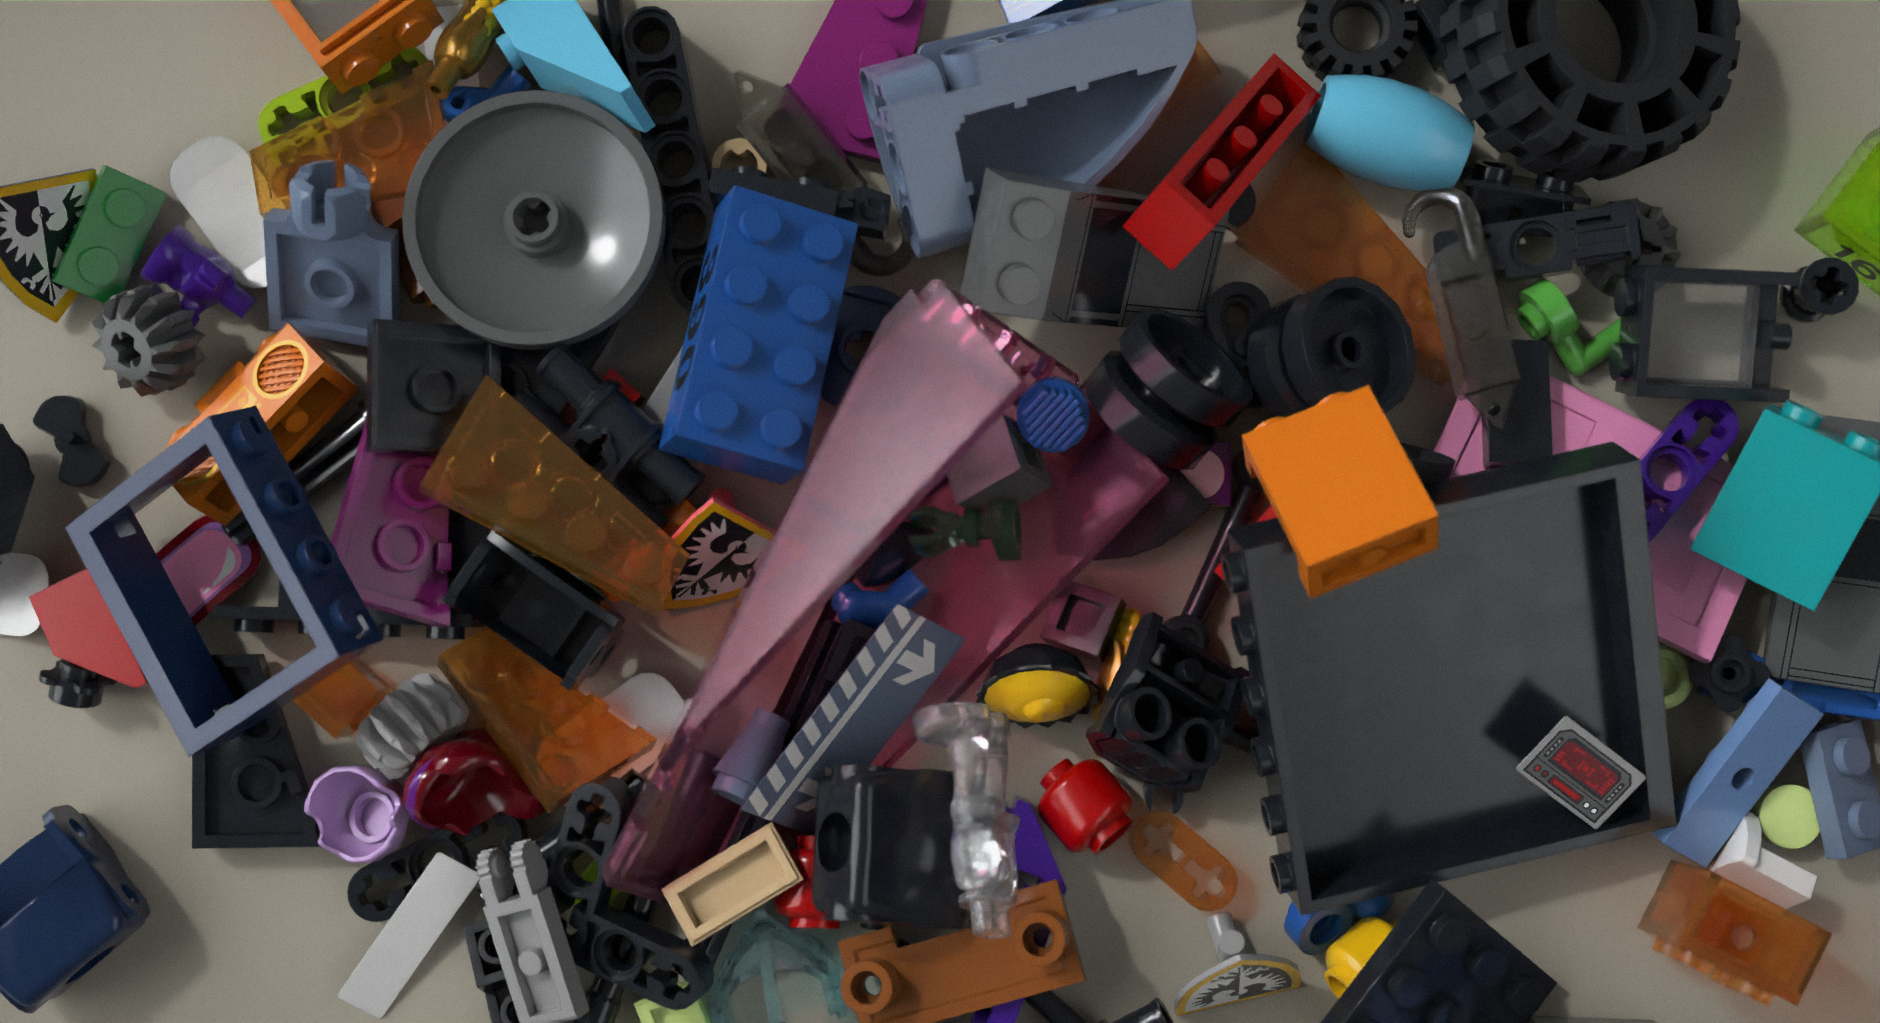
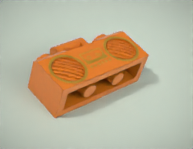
M287 322L277 334L267 337L261 343L257 354L247 364L238 359L194 404L201 415H197L187 426L178 429L171 436L165 449L208 416L257 406L285 460L289 463L360 388L321 346ZM213 456L209 457L173 485L174 489L187 504L225 527L242 511Z

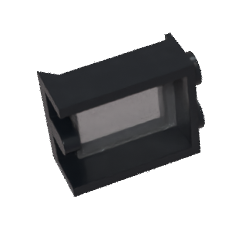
M1625 265L1624 278H1620L1617 282L1614 294L1615 312L1617 316L1621 317L1619 342L1613 344L1609 357L1610 376L1613 381H1616L1615 391L1635 397L1785 403L1786 400H1789L1790 390L1770 386L1773 349L1787 350L1792 342L1791 326L1776 322L1779 285L1799 286L1801 273L1773 270Z

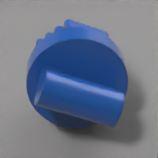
M1061 377L1042 378L1030 384L1020 396L1016 409L1017 424L1024 439L1033 447L1045 452H1065L1067 449L1075 446L1087 432L1090 422L1088 401L1082 390L1073 382Z

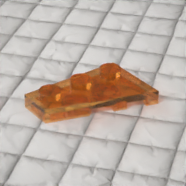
M433 60L412 69L413 74L383 89L381 86H378L360 95L359 101L325 118L318 116L250 150L259 214L265 218L272 208L290 209L289 183L291 179L294 178L302 165L322 160H335L337 188L345 186L344 164L348 162L364 171L370 182L371 202L405 197L411 174L421 154L437 133L446 126L441 99L430 95L424 86L436 67Z
M488 627L439 655L438 668L503 754L510 760L513 767L549 814L568 803L573 791L596 777L613 775L651 751L657 741V738L640 726L634 730L608 712L610 705L590 692L585 696L578 690H567L560 685L563 681L561 678Z

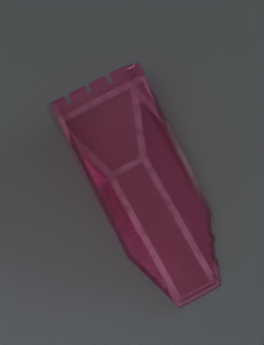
M941 279L931 281L920 294L910 289L881 322L806 461L804 471L799 474L600 871L608 887L669 905L661 890L663 887L725 850L741 814L742 806L712 791V785L717 777L712 770L749 723L756 708L770 711L783 718L823 624L827 620L842 623L838 618V613L833 610L831 605L832 596L841 585L855 583L861 590L884 592L899 578L897 577L880 585L863 587L854 575V572L901 522H927L937 534L928 552L910 569L930 590L911 611L962 636L966 641L870 764L871 766L892 767L1169 481V478L1153 459L1137 451L1117 435L1099 416L1086 395L1085 382H1083L1079 388L1086 396L1090 409V422L1086 434L1075 446L1067 449L1065 452H1045L1041 450L1053 487L993 520H987L956 504L947 476L949 470L1002 414L1017 421L1016 409L1019 398L1030 384L1046 377H1061L1079 386L1080 379L1077 373L1051 355H1047L1044 350L1018 332L1011 330L1009 326L979 305L973 304L970 299ZM776 823L775 827L780 836L789 831L792 838L797 842L798 836H808V834Z

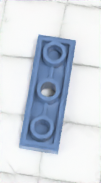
M1768 678L1759 692L1748 701L1743 713L1717 747L1710 751L1704 764L1682 793L1674 800L1676 825L1655 830L1651 833L1664 845L1706 868L1824 714L1809 702Z

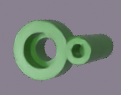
M1539 278L1518 293L1520 308L1515 313L1522 328L1532 339L1541 340L1544 338L1551 343L1566 369L1573 375H1583L1608 358L1613 344L1619 342L1621 318L1582 344L1575 332L1579 327V323L1572 306L1562 292L1545 278Z

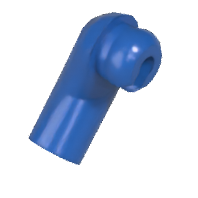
M907 569L884 592L861 590L855 583L841 585L834 592L831 605L833 610L838 613V618L843 624L846 623L847 618H850L877 630L897 604L911 610L930 590L910 569Z

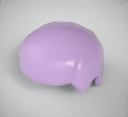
M371 765L332 767L314 780L304 805L305 814L313 817L317 822L320 832L318 844L333 854H338L340 858L352 864L377 862L397 849L404 840L409 821L407 807L402 801L404 789L401 783L396 779L389 780L380 770L376 771Z

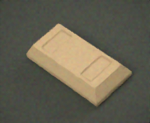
M771 822L663 887L661 890L689 943L693 947L803 881L804 878L777 828Z

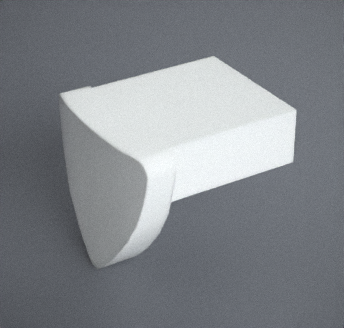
M1749 811L1712 859L1706 877L1775 913L1782 912L1809 900L1817 876L1762 848L1760 820L1756 814Z

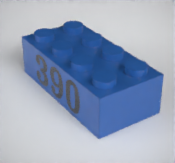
M737 185L733 186L715 210L658 450L781 485L804 471L858 223Z

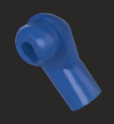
M509 65L489 87H454L448 98L441 100V114L449 123L456 116L480 102L503 94L529 91L533 86Z

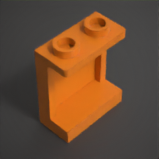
M1369 385L1349 393L1338 392L1331 394L1314 407L1286 418H1270L1260 423L1253 431L1242 434L1246 467L1252 478L1258 477L1297 556L1299 577L1310 599L1439 549V515Z

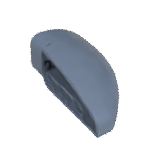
M1117 0L1062 11L924 43L918 48V54L860 68V84L876 148L898 215L916 257L923 258L970 245L986 167L1096 186L1126 157L1151 128L1173 94L1190 62L1197 43V29L1192 1Z

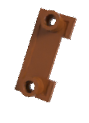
M1059 879L1002 894L1008 914L1006 918L900 948L893 926L837 941L845 969L840 984L841 996L845 1004L852 1011L856 1012L859 1023H934L1086 981V974ZM1040 928H1046L1052 934V942L1048 947L1040 946L1035 940V934ZM869 976H875L880 980L881 990L878 994H871L867 991L865 983Z

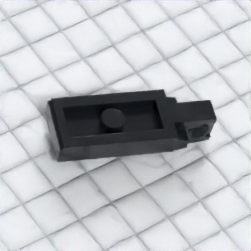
M735 166L731 171L712 168L708 192L715 210L733 186L737 185L858 223L856 235L881 240L885 238L892 207L891 195L862 185L851 192L846 190L840 192L833 190L823 181L808 177L796 178L794 182L772 179L763 171L748 166Z

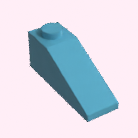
M506 0L491 9L505 31L504 34L495 40L515 72L527 66L542 89L569 94L589 101L612 114L621 123L644 133L655 127L654 122L633 87L576 0Z

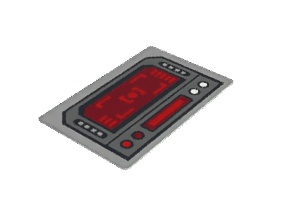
M1565 716L1516 767L1518 772L1594 829H1598L1646 779L1644 774L1568 716Z

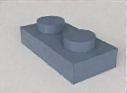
M1861 719L1837 721L1812 729L1801 743L1800 748L1826 860L1849 859L1880 848V799Z

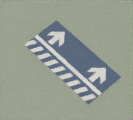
M897 604L748 797L741 810L815 836L817 788L819 782L827 775H832V766L870 765L966 639Z

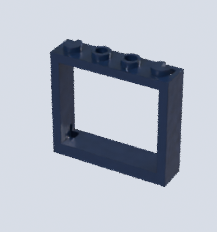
M257 406L208 416L65 527L188 757L237 738L384 640L367 610L368 607L357 592L338 557L334 545L327 537L306 498L303 488L297 482ZM211 456L216 461L316 645V648L237 701H235L135 516L138 511ZM361 633L362 637L357 639L356 635Z

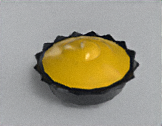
M1030 643L1015 648L992 663L987 671L983 685L975 692L978 696L975 706L983 708L986 718L997 717L1002 725L1015 722L1024 729L1034 724L1049 728L1057 721L1071 723L1077 714H1088L1090 705L1097 704L1100 701L1096 693L1101 688L1092 681V677L1088 675L1084 665L1077 656L1057 649L1052 645Z

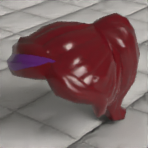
M485 728L463 730L453 740L430 747L416 762L413 772L405 780L402 797L410 818L418 824L431 829H447L465 836L470 833L472 827L479 826L498 813L518 819L531 820L540 816L551 804V798L547 794L538 793L534 789L521 757L505 740Z

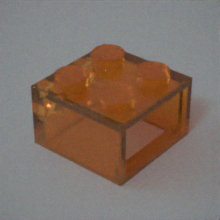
M1672 859L1637 928L1656 937L1651 949L1686 967L1689 966L1710 976L1709 979L1767 1007L1770 1006L1774 996L1798 1006L1833 935L1825 929L1712 871ZM1740 925H1747L1753 934L1751 944L1744 949L1736 948L1732 942V933Z

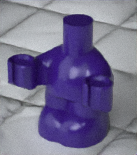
M179 224L159 243L140 273V276L155 284H167L171 289L183 295L180 301L181 308L183 310H195L191 320L194 328L200 320V313L209 307L221 304L243 319L257 301L254 296L237 285L232 266L218 252L199 244L195 237Z

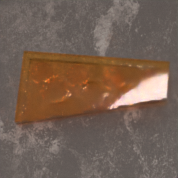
M1306 144L1302 145L1234 242L1304 292L1331 279L1358 277L1378 285L1398 304L1411 328L1416 351L1415 369L1439 386L1448 381L1481 333L1478 327L1338 168L1322 158Z
M487 374L420 484V492L655 617L659 614L690 556L688 552Z

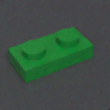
M103 165L51 281L102 303L109 301L111 296L123 292L167 193L114 168Z

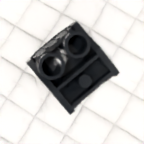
M1157 613L1144 614L1133 631L1125 658L1112 680L1097 720L1087 729L1085 736L1095 754L1145 783L1180 793L1200 791L1208 769L1218 761L1221 746L1234 729L1243 700L1241 678L1249 677L1250 674L1243 667L1232 668L1162 624L1163 617Z

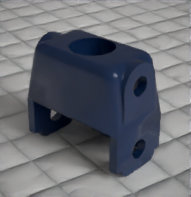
M70 805L52 807L42 816L46 824L43 827L46 830L26 842L0 864V992L13 1006L25 1013H34L48 1000L65 992L141 928L151 913L147 900L126 874L112 847L84 813H79Z

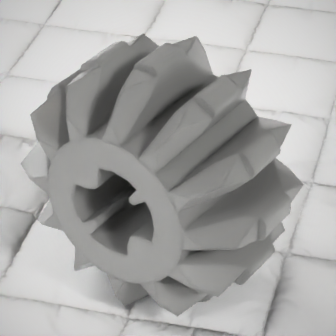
M428 672L417 674L411 680L403 681L393 692L386 693L385 698L378 705L370 709V715L359 724L355 743L364 752L363 757L376 771L380 770L389 780L407 779L413 772L416 762L430 747L453 740L464 730L469 710L460 701L461 696L449 683L445 684L436 674L430 675Z

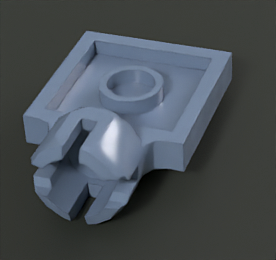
M335 160L314 161L302 165L294 178L291 179L289 183L290 209L272 208L263 220L269 329L279 331L289 322L306 336L367 346V323L373 318L400 321L399 230L387 228L376 223L371 214L370 182L362 169L348 162L344 164L345 186L337 188Z

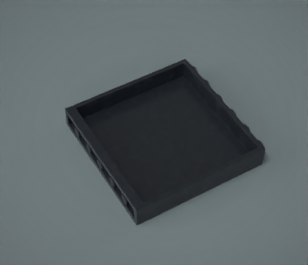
M1612 441L1423 484L1439 515V549L1310 599L1299 577L1297 556L1278 518L1226 529L1230 552L1221 555L1222 572L1230 594L1237 593L1240 615L1231 617V628L1240 656L1247 655L1250 674L1249 677L1241 678V690L1249 716H1256L1259 731V737L1251 738L1250 740L1251 752L1258 775L1260 777L1266 776L1269 796L1260 798V809L1269 836L1275 835L1278 850V854L1269 857L1270 870L1277 892L1279 894L1288 893L1301 915L1426 886L1431 879L1437 883L1676 825L1641 461L1639 458ZM1565 716L1571 718L1646 776V779L1598 829L1591 827L1516 770V767Z

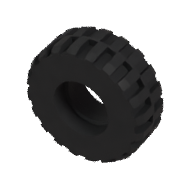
M1444 0V3L1450 5L1448 12L1440 16L1441 43H1446L1448 58L1443 60L1449 84L1455 83L1462 99L1458 104L1470 122L1475 120L1486 133L1483 138L1499 153L1503 154L1508 151L1517 157L1515 163L1538 175L1552 170V176L1556 177L1559 181L1580 183L1591 177L1598 181L1615 178L1677 151L1681 144L1695 139L1709 125L1712 111L1722 107L1732 82L1731 79L1727 78L1728 74L1737 67L1741 42L1736 40V26L1740 24L1741 20L1738 0H1598L1611 16L1619 35L1621 62L1615 82L1592 74L1570 53L1561 36L1557 22V0Z

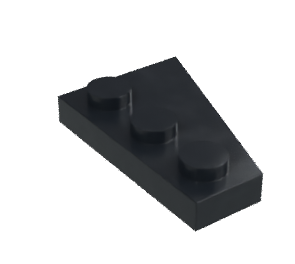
M264 654L211 655L235 701L272 677ZM282 708L237 738L192 755V849L321 847L318 844L320 832L317 822L313 817L304 812L305 801L310 791Z

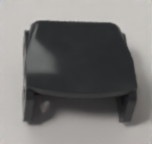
M493 530L477 546L449 586L447 594L442 600L443 603L451 608L464 610L561 678L563 681L560 685L569 691L577 690L585 678L593 677L600 670L620 642L624 634V630L621 627L626 621L617 608L536 551Z
M871 765L832 766V775L824 777L819 782L817 788L812 901L816 909L825 913V920L858 922L873 926L960 929L963 927L971 895L975 860V817L968 773L937 769L909 770Z

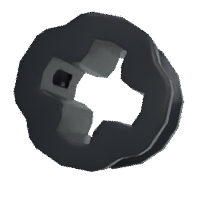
M1825 257L1795 271L1796 273H1801L1799 288L1794 289L1795 286L1781 285L1779 288V301L1786 309L1787 315L1798 322L1813 323L1825 315L1832 316L1846 311L1857 298L1859 280L1856 272L1847 262L1838 258ZM1817 280L1816 289L1811 288L1812 281ZM1821 293H1825V300L1820 302Z

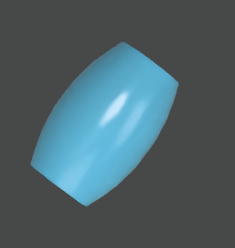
M1346 74L1327 75L1318 91L1321 97L1313 105L1307 121L1304 144L1332 165L1355 177L1386 187L1410 191L1451 190L1455 186L1468 159L1475 132L1474 123L1470 122L1465 115L1445 100L1421 88L1393 79L1370 75Z

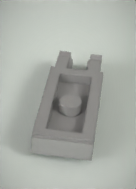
M532 839L514 842L515 845H512V850L509 851V860L506 859V854L502 853V849L498 850V847L481 851V854H477L478 859L475 860L477 863L475 869H477V876L480 878L479 884L486 903L483 910L519 1022L561 1023L579 1019L589 1012L590 1009L551 887H546L549 871L545 859L542 858L543 852L540 851V846L536 844V841H532ZM514 882H516L519 894L512 896Z

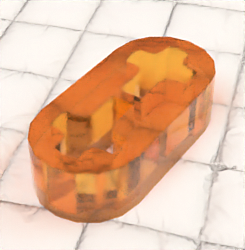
M1157 809L1144 812L1135 819L1129 832V843L1132 852L1142 864L1185 901L1199 910L1210 912L1223 909L1232 901L1237 892L1238 884L1235 869L1226 858L1184 822L1166 810ZM1166 823L1173 827L1168 837L1173 844L1183 851L1175 861L1159 849L1151 855L1145 853L1144 849L1149 841L1142 833L1149 824L1158 829L1162 828ZM1190 859L1207 871L1213 869L1215 865L1221 868L1217 880L1223 887L1217 895H1213L1209 891L1203 892L1199 897L1194 895L1193 891L1198 883L1183 869Z

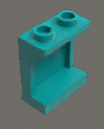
M1786 400L1783 408L1769 404L1764 409L1690 550L1815 611L1880 494V441L1852 429L1844 438L1820 426L1825 418L1820 413L1797 402Z

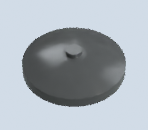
M539 90L518 91L490 98L468 108L444 126L430 141L415 165L407 185L402 217L403 237L411 268L419 284L433 303L458 326L474 336L503 347L522 350L554 349L562 343L569 346L602 332L619 320L638 301L649 285L662 254L666 231L665 202L657 173L646 151L629 129L612 114L589 101L565 93Z

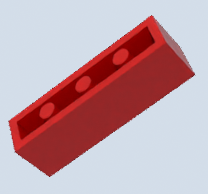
M1273 53L1225 106L1122 227L1170 270H1173L1217 225L1321 95Z

